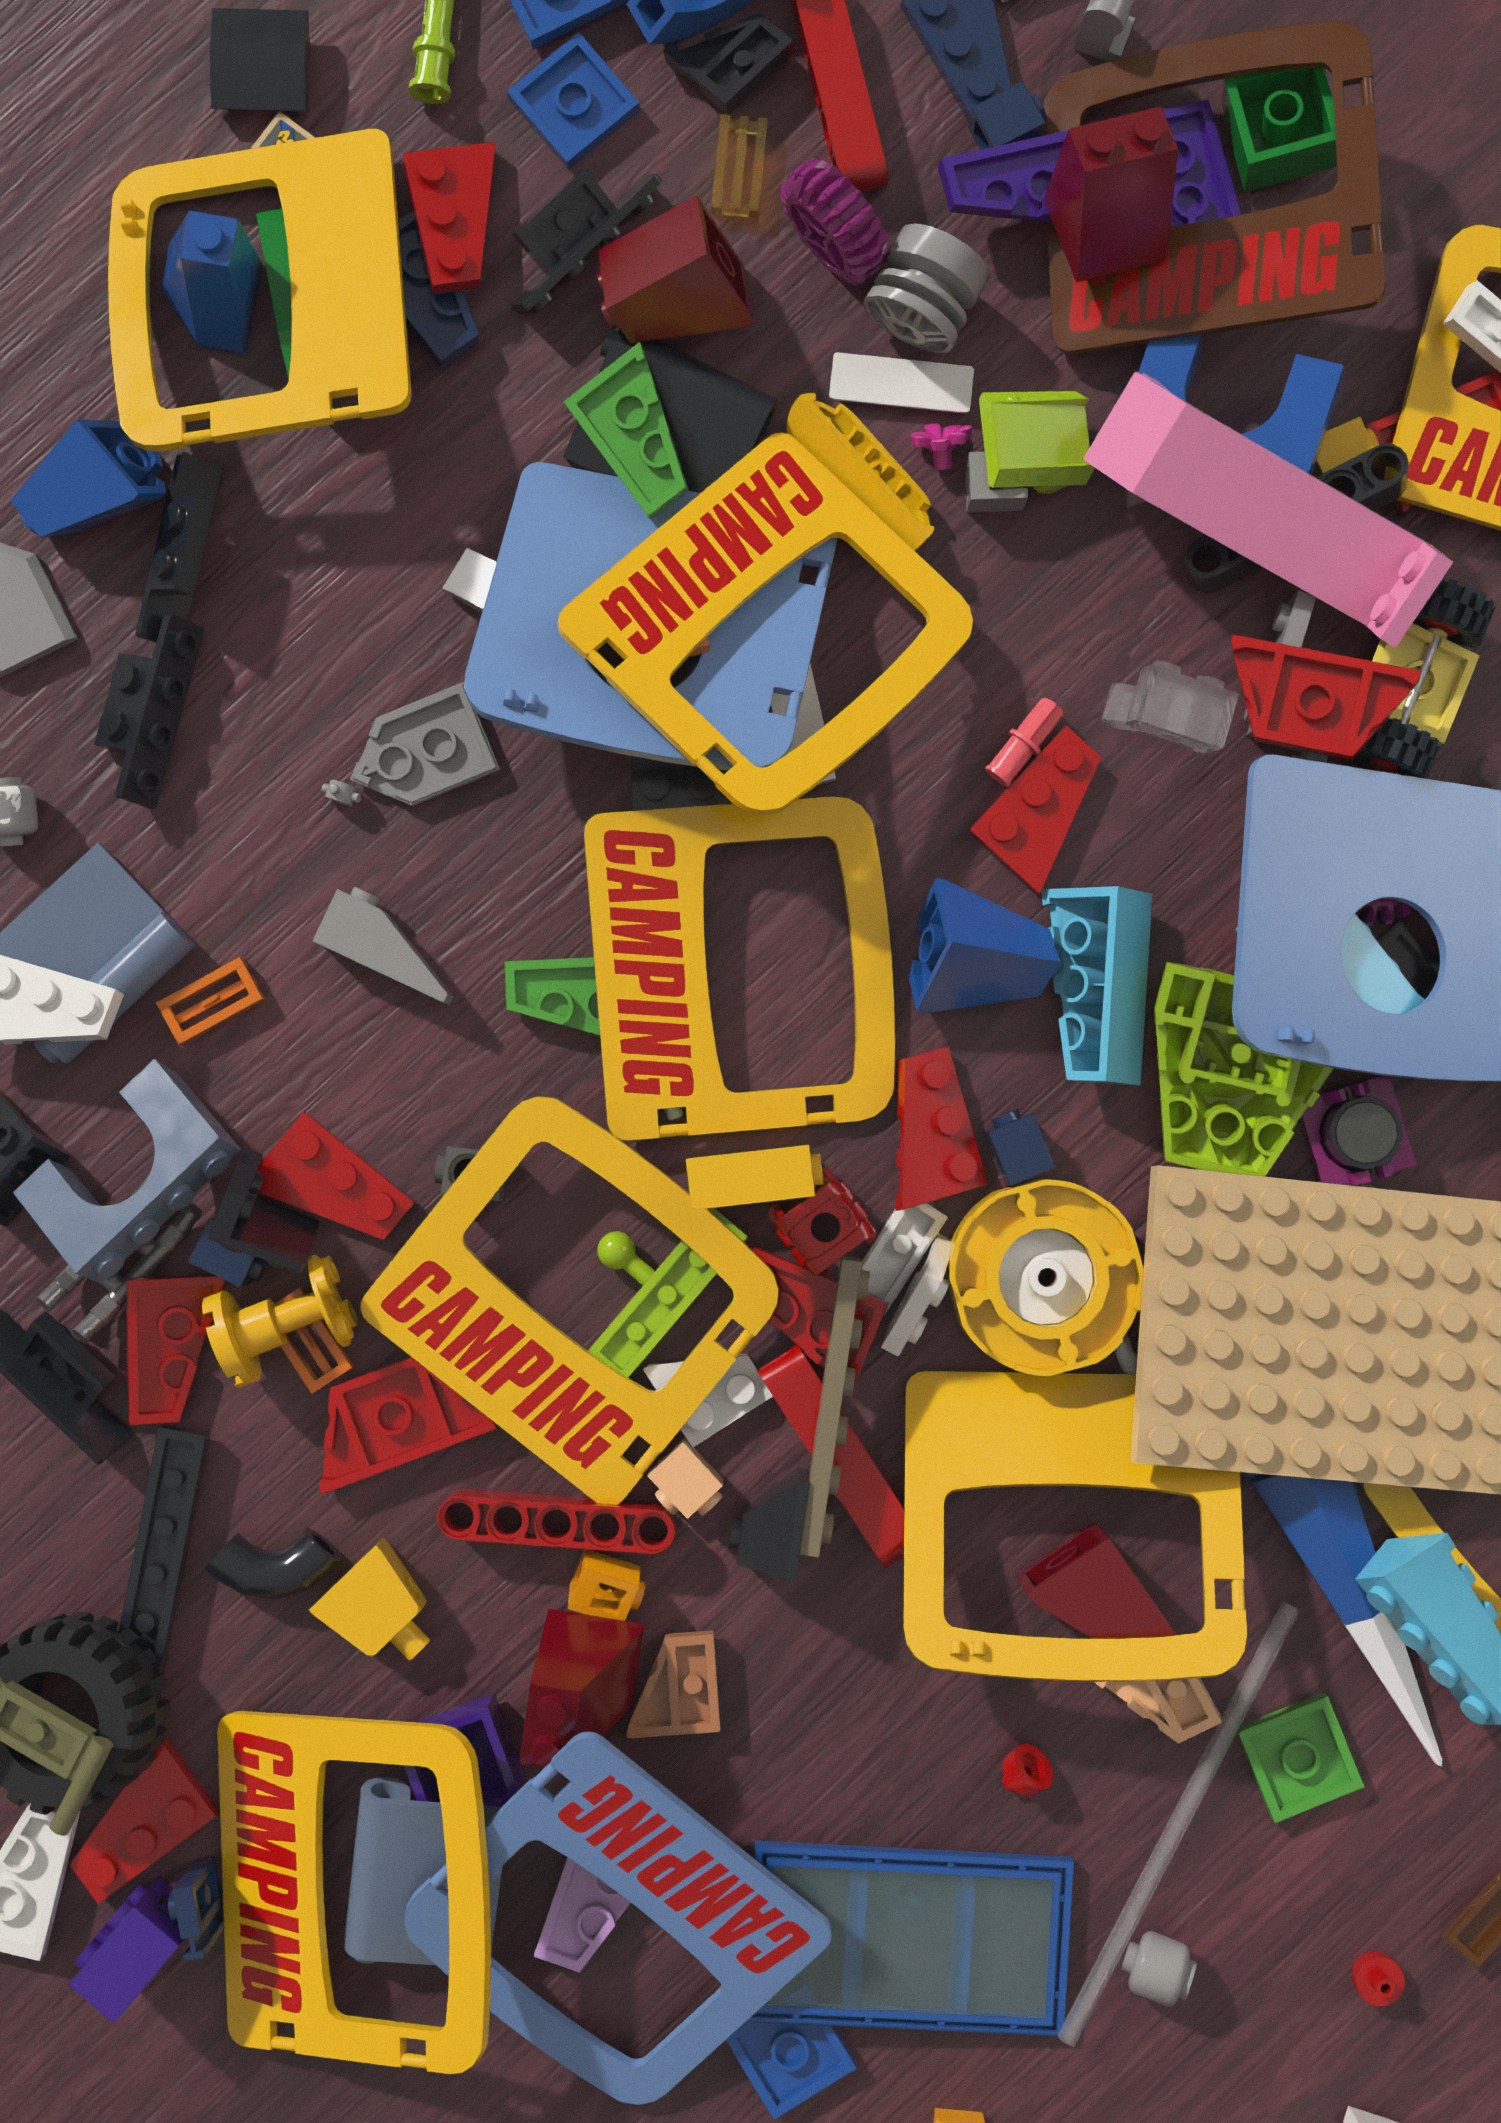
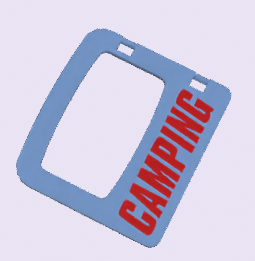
M587 1731L574 1736L552 1757L551 1762L536 1777L531 1778L485 1823L489 1878L524 1844L533 1840L542 1841L579 1864L639 1908L696 1957L721 1983L720 1988L652 2051L643 2058L635 2059L628 2057L601 2041L566 2017L491 1957L490 2011L544 2053L617 2101L641 2105L654 2102L666 2095L823 1952L831 1942L832 1928L830 1921L825 1915L597 1733ZM559 1772L569 1782L554 1796L544 1786ZM445 1864L433 1877L430 1876L408 1901L405 1910L404 1927L410 1941L449 1976L448 1889L443 1886L447 1881V1865Z

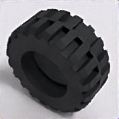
M76 1612L70 1616L60 1614L50 1617L9 1638L8 1642L0 1645V1677L6 1684L12 1680L40 1696L41 1686L47 1672L60 1673L78 1682L91 1697L98 1714V1736L109 1739L113 1743V1747L81 1810L89 1811L101 1805L139 1778V1774L148 1769L157 1757L155 1749L163 1744L167 1733L166 1726L161 1725L160 1722L170 1716V1701L162 1699L161 1691L168 1687L164 1673L157 1675L152 1666V1663L157 1661V1658L150 1648L143 1651L137 1645L140 1637L128 1628L118 1633L117 1627L119 1623L116 1620L102 1616L94 1621V1616L91 1613ZM0 1741V1787L2 1786L8 1791L6 1798L19 1807L26 1802L31 1803L30 1810L34 1813L48 1815L53 1810L56 1813L72 1781L62 1778Z

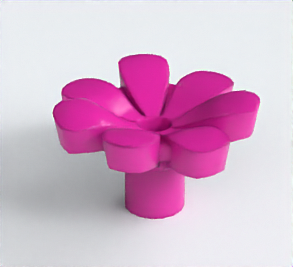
M933 423L924 425L925 432L910 434L912 445L925 447L933 452L935 470H947L953 467L952 450L958 444H966L967 439L972 436V426L965 425L961 427L959 425H951L941 430L939 424Z

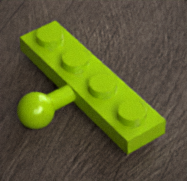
M716 1208L708 1209L743 1241L747 1239L748 1236ZM613 1231L604 1235L599 1241L597 1254L601 1263L610 1269H624L643 1285L588 1350L626 1377H629L717 1274L684 1241H681L656 1271L635 1254V1244L627 1234Z

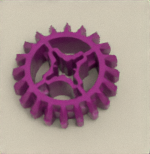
M813 157L793 170L787 176L788 179L780 185V197L784 205V212L790 217L791 225L799 233L800 239L806 243L819 261L830 270L831 274H837L842 282L858 286L865 280L874 277L887 262L886 258L891 249L890 243L887 241V232L881 227V219L873 212L872 205L865 200L862 192L855 188L850 178L844 177L838 167L831 166L826 160Z

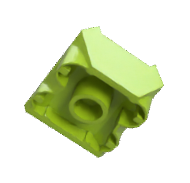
M1076 391L983 392L979 397L988 486L992 488L999 487L1000 489L1033 487L1038 493L1051 494L1070 485H1086L1095 467L1083 460L1090 448L1085 409L1089 398Z

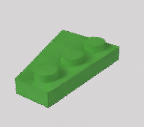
M639 342L567 398L564 403L648 518L652 520L689 490L643 346Z
M594 957L504 961L507 1010L600 1036Z

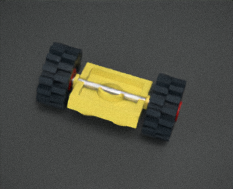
M1442 579L1396 648L1380 640L1372 659L1373 662L1420 670V679L1418 684L1352 761L1348 760L1349 762L1359 764V768L1428 778L1440 745L1446 741L1480 656L1465 648L1466 646L1476 648L1477 645L1480 646L1496 609L1494 601L1486 598L1487 595L1482 591L1474 592V587L1468 584L1465 586L1458 585V581L1450 579L1449 582Z

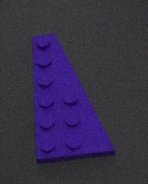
M1209 99L1163 109L1178 147L1170 227L1241 215ZM1067 131L941 158L937 167L950 212L1053 223L1044 197Z

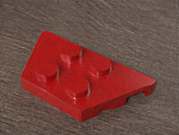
M1234 634L1231 640V648L1254 741L1350 761L1354 759L1418 684L1421 675L1420 670Z
M412 1357L331 1387L329 1393L328 1428L325 1430L323 1448L325 1449L323 1475L319 1484L321 1495L496 1429L498 1425Z

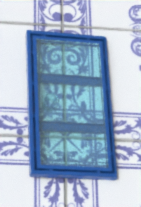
M754 1841L753 1858L825 1915L831 1924L832 1937L830 1944L823 1952L746 2022L1064 2036L1066 2029L1065 2008L1074 1861L1071 1856Z

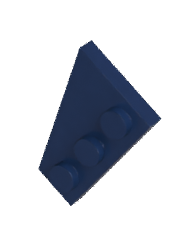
M412 210L398 220L406 325L442 369L478 344L479 334L463 290L432 295Z

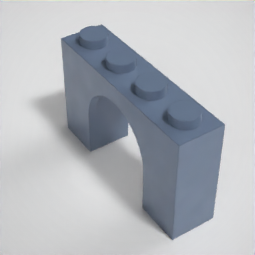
M153 1059L119 1091L148 1127L154 1142L155 1153L151 1172L145 1183L134 1195L120 1203L101 1206L73 1170L50 1159H47L13 1191L74 1273L98 1283L116 1274L130 1254L140 1245L152 1240L159 1232L160 1226L176 1211L187 1207L193 1201L195 1193L211 1178L223 1173L230 1165L231 1159L241 1151L240 1147L181 1076L156 1059Z

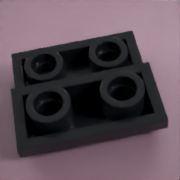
M212 8L210 35L211 109L309 112L307 62H311L309 11Z

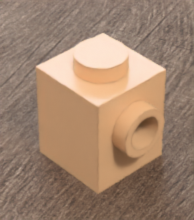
M685 1437L649 1470L648 1477L659 1488L655 1496L673 1515L680 1511L688 1519L694 1512L698 1511L703 1516L723 1497L718 1490L723 1486L724 1479L695 1447L692 1448Z

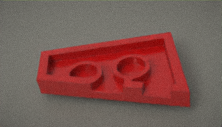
M1066 725L968 831L1037 896L1044 886L1101 756Z
M303 1112L257 1168V1172L265 1174L259 1193L382 1240H386L417 1203L307 1112Z
M757 1246L753 1247L752 1250L772 1269L778 1284L777 1306L768 1321L805 1351L804 1353L817 1365L820 1364L825 1369L837 1280L821 1273L813 1276L807 1267ZM868 1293L866 1301L856 1300L854 1319L863 1320L859 1349L849 1348L847 1362L848 1368H855L854 1387L889 1302Z
M214 1274L126 1278L129 1425L180 1421L197 1369L196 1364L205 1336L207 1335L206 1328L211 1325L213 1319L212 1314L203 1315L202 1302L205 1297L222 1291L224 1279Z
M166 1736L163 1744L155 1749L157 1756L148 1769L139 1774V1778L123 1788L70 1864L97 1904L101 1903L215 1818L220 1812Z

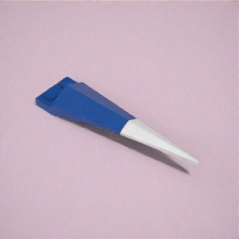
M1244 1472V1475L1338 1614L1435 1764L1442 1767L1440 1751L1406 1646L1399 1638L1396 1627L1384 1613L1376 1610L1369 1603L1366 1597L1367 1593L1355 1580L1374 1556L1375 1549L1353 1482Z

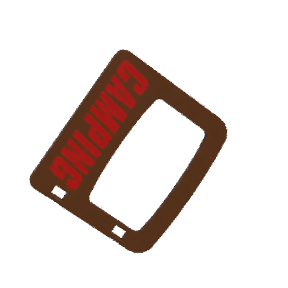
M1342 21L1285 26L1204 39L1157 49L1076 71L1062 77L1051 87L1043 104L1047 117L1043 136L1082 126L1085 116L1092 111L1162 91L1245 75L1284 70L1324 68L1332 75L1338 170L1337 184L1330 192L1252 213L1171 226L1168 254L1165 260L1076 282L1053 223H1047L1052 335L1055 345L1062 353L1078 355L1148 344L1149 341L1199 336L1358 311L1374 307L1382 300L1386 290L1372 53L1368 38L1358 27ZM1361 83L1362 106L1345 109L1343 87ZM1370 230L1371 253L1353 256L1352 232Z

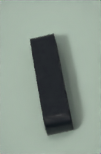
M1382 444L1316 478L1336 490L1341 489L1351 492L1354 495L1352 497L1353 500L1375 511L1403 495L1407 488L1409 461L1407 454L1402 448L1394 444ZM1382 467H1392L1396 469L1398 475L1386 481L1377 479L1373 473ZM1206 534L1197 538L1189 545L1184 558L1190 583L1195 589L1205 593L1219 591L1264 568ZM1207 557L1216 558L1220 561L1219 566L1208 573L1200 572L1195 568L1199 561Z

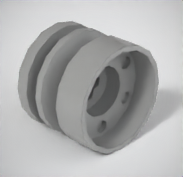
M917 223L908 224L900 231L886 258L889 268L882 269L874 281L875 286L868 292L863 302L865 310L878 325L903 342L925 351L948 353L958 338L957 332L964 327L967 321L964 309H971L976 304L990 277L989 268L979 254L951 234L932 226Z

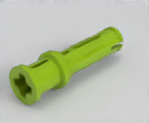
M425 0L422 33L414 42L412 49L413 56L416 58L415 75L408 85L409 94L420 102L443 104L451 98V88L447 81L449 64H452L455 60V49L450 42L454 0Z

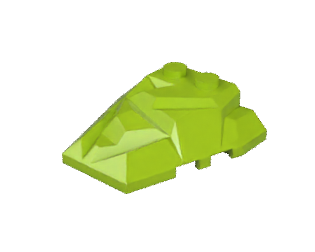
M1166 962L1154 1007L1164 1159L1167 1162L1200 1170L1265 1177L1293 1136L1294 1132L1292 1130L1307 1107L1312 1108L1320 1096L1318 1091L1334 1068L1298 1062L1251 1049L1240 1039L1233 1024L1234 975L1208 968H1197Z

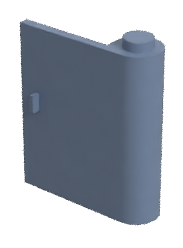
M99 842L0 932V955L107 986L123 993L124 996L114 1022L195 947L194 942ZM37 1040L34 1046L51 1063L55 1064L61 1060L65 1064H69L94 1040L68 1042Z
M391 1777L369 1779L361 1787L344 1949L355 1960L366 1964L391 1962L436 1965L410 1941L404 1927V1917L407 1903L414 1892L430 1876L433 1877L446 1864L440 1802L410 1800L411 1791L409 1786L405 1782ZM483 1805L485 1823L501 1808L500 1806ZM502 1867L489 1878L491 1951ZM446 1881V1882L443 1884V1886L446 1887L447 1889H448V1882Z

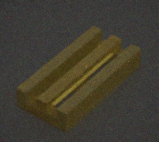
M721 114L712 197V214L759 218L768 118H758V122L749 121L747 116H739V120L730 119V115ZM729 132L738 133L731 203L723 202ZM747 134L756 135L750 205L741 204Z

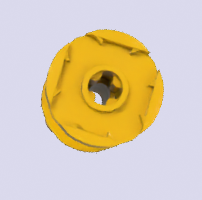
M317 1255L309 1256L308 1271L313 1292L278 1306L271 1299H267L241 1309L234 1297L226 1290L203 1299V1315L213 1313L215 1325L206 1328L210 1344L227 1378L238 1375L235 1377L236 1383L234 1386L242 1388L261 1379L259 1354L287 1344V1333L319 1320H325L334 1338L342 1347L351 1344V1339L354 1338L352 1328L358 1326V1318L349 1299L341 1300L335 1285L340 1282V1277L336 1265L330 1256L321 1259Z

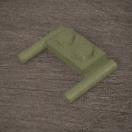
M0 1677V1741L62 1778L72 1781L49 1825L51 1831L65 1836L69 1833L113 1747V1743L105 1737L95 1736L97 1731L95 1728L12 1680L6 1684Z

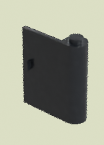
M620 328L618 331L611 329L600 351V355L605 357L599 373L639 342L630 343ZM659 340L642 341L640 343L643 346L688 490L702 493L751 452L756 443L758 444L762 440L776 411L778 399ZM577 422L563 457L592 472L618 477L579 422Z

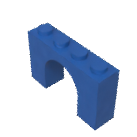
M1202 335L1149 341L1138 373H1145L1174 395L1187 402L1203 352ZM1296 354L1276 411L1264 424L1252 431L1242 433V435L1312 475L1342 385L1344 365Z

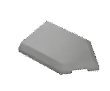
M0 542L1 678L79 639L38 556Z
M464 682L376 717L368 735L367 744L359 762L356 763L350 780L414 806L500 770V767L478 713L468 702L464 690Z

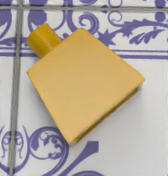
M384 1537L309 1609L315 1617L370 1657H373L390 1641L410 1661L430 1642V1639L412 1621L427 1603L426 1598Z

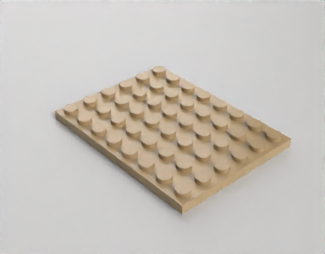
M1160 1165L1151 1166L1130 1462L1501 1495V1201Z

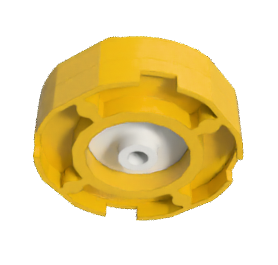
M1036 1179L993 1191L969 1210L951 1239L945 1278L950 1282L948 1289L958 1324L975 1345L997 1362L1016 1371L1036 1376H1053L1096 1364L1110 1355L1124 1341L1122 1338L1132 1325L1137 1311L1141 1310L1144 1268L1133 1229L1114 1205L1080 1185L1060 1180ZM1045 1268L1049 1269V1280L1044 1284H1040L1038 1281L1040 1271Z

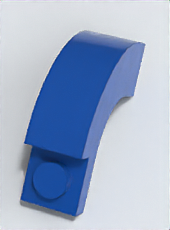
M629 0L627 6L649 45L678 42L699 35L734 16L754 0Z

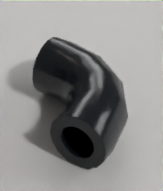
M310 1528L305 1529L286 1548L275 1551L262 1550L237 1533L212 1559L205 1570L214 1579L241 1595L276 1600L308 1591L340 1564L342 1556L325 1537Z

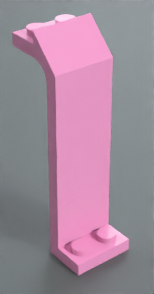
M1134 372L1083 460L1130 492L1361 622L1381 640L1395 648L1453 564L1452 560L1434 546L1174 395L1160 382L1145 373Z

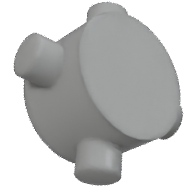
M331 779L330 783L323 784L321 789L323 793H326V799L345 806L352 807L354 802L359 803L361 800V794L357 793L358 788L341 781Z

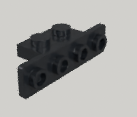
M585 168L580 169L512 235L543 273L511 303L516 312H527L531 309L536 313L541 310L555 296L551 289L564 276L569 281L578 275L589 263L585 256L597 244L603 248L622 232L623 228L619 223L631 211L638 215L649 207L657 198L653 190L662 182L657 173L643 176L625 195L613 204Z
M181 452L176 455L135 631L137 637L153 643L157 642L165 614H174L188 621L222 474L220 466L187 452Z
M174 614L164 615L152 658L119 653L94 745L107 750L126 753L115 795L119 799L148 809H155L158 803L204 634L202 627Z
M0 1309V1373L96 1464H102L123 1446L132 1435L131 1431L99 1402L116 1376L107 1369L101 1359L93 1356L72 1336L67 1327L58 1323L47 1311L36 1318L28 1330L24 1332Z

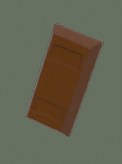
M1501 1869L1441 1935L1448 1944L1477 1970L1501 1946Z

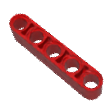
M790 0L831 165L838 167L842 175L850 178L855 188L861 192L886 187L888 185V174L885 157L845 0Z
M795 1344L758 1368L757 1371L812 1456L823 1381L803 1350ZM840 1410V1416L845 1417L842 1410ZM848 1421L845 1446L835 1445L833 1465L841 1466L837 1496L878 1560L886 1569L904 1557L905 1508Z
M461 1489L451 1493L439 1507L437 1513V1524L441 1532L448 1538L455 1540L644 1554L661 1553L668 1549L673 1542L677 1526L675 1515L671 1514L662 1504L656 1502L622 1500L618 1505L596 1503L587 1497ZM454 1503L468 1505L473 1512V1522L469 1525L455 1523L450 1516L451 1505ZM505 1506L517 1509L522 1516L521 1526L515 1529L505 1528L498 1520V1509ZM551 1510L565 1512L570 1519V1528L564 1532L552 1531L546 1524V1513ZM602 1513L613 1515L619 1523V1530L613 1535H601L594 1528V1517ZM648 1517H658L665 1522L668 1532L660 1539H651L642 1532L641 1523Z

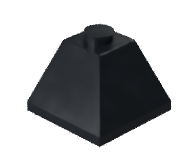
M799 1467L744 1507L742 1521L732 1520L728 1549L737 1550L736 1564L786 1581L795 1582L810 1485L808 1469Z

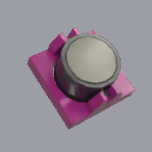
M1380 1075L1319 1093L1320 1096L1312 1108L1308 1106L1299 1119L1318 1182L1358 1185L1371 1182V1180L1376 1178L1388 1177L1397 1171L1417 1166L1390 1076Z

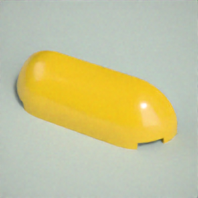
M815 393L799 395L788 415L787 434L796 438L913 550L919 548L934 531V526L930 525L927 513L931 503L923 490L846 406L839 403L834 409L823 402L816 401Z

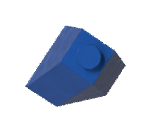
M189 211L168 244L160 291L199 347L246 355L263 263L238 219Z
M77 419L10 502L22 515L24 525L40 537L70 536L160 500L166 493L165 482L157 477V473L163 467L162 457L158 452H149L135 446L123 431L120 421Z
M935 879L918 914L916 932L923 933L919 944L920 961L912 960L909 975L916 1012L926 1014L1041 996L1048 981L1056 976L1060 966V954L1055 948L1050 929L945 879Z

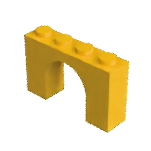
M809 1145L686 1159L691 1210L815 1196L814 1185L823 1184L820 1154H810Z

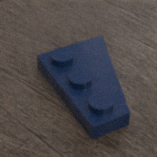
M901 0L903 13L968 122L970 121L972 107L1012 87L993 0Z

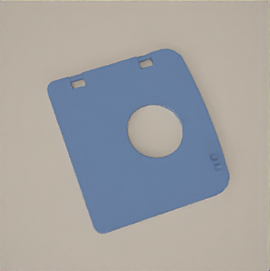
M535 462L524 468L520 476L465 672L464 690L470 706L487 720L534 734L618 754L696 766L684 757L618 691L598 676L590 662L581 657L562 638L558 632L557 623L559 613L567 604L700 493L688 491L650 520L619 477L545 462ZM831 538L803 556L759 590L708 636L710 643L709 652L701 654L700 661L693 673L683 683L674 688L743 756L757 767L764 768L770 766L787 755L792 746L838 538ZM803 564L819 567L815 586L799 583ZM773 693L790 696L785 716L769 713ZM715 747L705 755L719 770H730L734 766Z
M1273 754L1264 755L1254 760L1250 765L1247 781L1232 1002L1233 1024L1240 1039L1251 1049L1260 1053L1341 1070L1425 1080L1501 1082V790ZM1376 899L1398 900L1417 910L1431 926L1439 947V973L1432 991L1416 1008L1401 1014L1382 1012L1365 1003L1350 986L1342 965V940L1349 921L1361 907Z

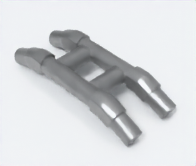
M147 1178L143 1181L140 1187L132 1193V1195H134L142 1187ZM190 1203L169 1223L156 1241L152 1239L140 1245L136 1250L143 1256L124 1277L116 1273L100 1283L109 1293L72 1330L80 1341L87 1343L124 1307L123 1305L126 1303V1278L150 1277L169 1254L174 1252L191 1232V1228L202 1216V1211L198 1206ZM68 1265L36 1297V1300L44 1309L51 1311L85 1277L75 1274Z

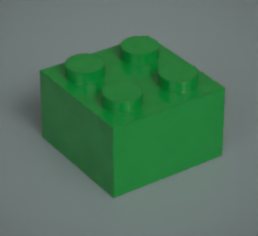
M1324 68L1284 70L1224 79L1221 110L1244 193L1337 167L1334 102Z

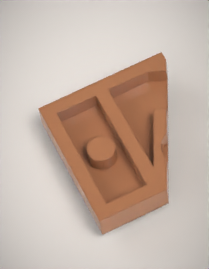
M714 1630L669 1633L665 1635L627 1727V1739L720 1732Z

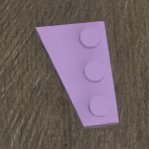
M567 1857L535 1949L534 1957L580 1973L615 1927L616 1921L631 1902Z

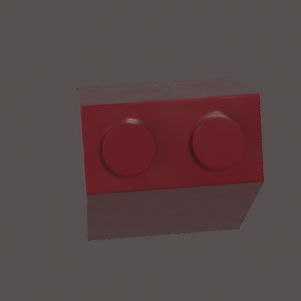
M1161 106L1070 128L1067 131L1044 201L1076 282L1166 259L1178 147Z
M697 195L598 250L601 271L597 273V278L604 292V301L601 302L603 315L613 329L618 327L621 329L630 343L746 328L754 323L744 265Z
M1096 1522L1016 1576L1034 1604L1092 1639L1152 1638L1176 1635L1111 1539Z
M548 1608L529 1686L520 1764L545 1768L551 1762L552 1757L574 1736L588 1731L603 1737L632 1708L645 1624Z

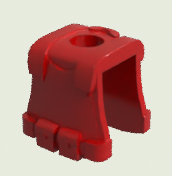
M829 1168L822 1169L823 1186L815 1191V1196L807 1197L786 1214L778 1203H775L768 1210V1217L777 1227L776 1233L779 1235L780 1240L783 1241L786 1247L791 1246L790 1252L794 1259L800 1265H805L813 1276H817L820 1273L825 1276L828 1275L829 1272L826 1269L863 1241L869 1244L877 1237L876 1229L867 1220L869 1215L866 1213L865 1208L858 1200L853 1201L855 1196L850 1191L851 1189L843 1181L839 1182L836 1175ZM820 1213H831L839 1221V1232L830 1241H820L812 1235L811 1222Z

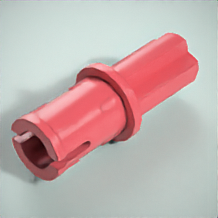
M1042 698L1019 728L1009 731L1010 739L992 762L985 767V771L998 783L1009 787L1012 780L1031 756H1038L1040 754L1039 746L1061 720L1064 714L1063 710L1052 700Z

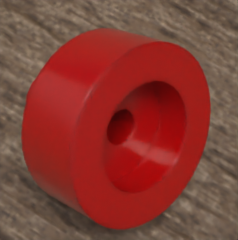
M1021 1744L1003 1759L1004 1775L1002 1782L1009 1792H1016L1023 1797L1033 1798L1051 1785L1053 1771L1050 1762L1044 1753L1034 1745Z
M1368 1951L1360 1955L1353 1964L1351 1971L1353 1985L1366 2002L1374 2006H1387L1394 2003L1401 1996L1405 1986L1404 1974L1390 1955L1382 1951Z

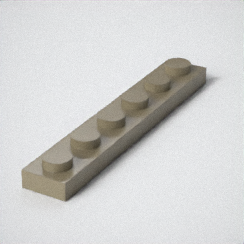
M843 1256L840 1260L799 1555L819 1557L821 1543H831L834 1514L826 1513L828 1494L837 1495L839 1489L841 1466L833 1465L835 1445L845 1446L848 1417L840 1416L842 1397L852 1398L855 1368L847 1367L849 1348L859 1349L863 1320L854 1319L856 1300L866 1301L870 1271L861 1270L862 1261L861 1258Z

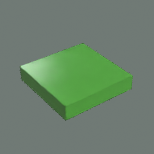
M1324 1692L1235 1727L1262 1798L1274 1823L1364 1788L1330 1700Z

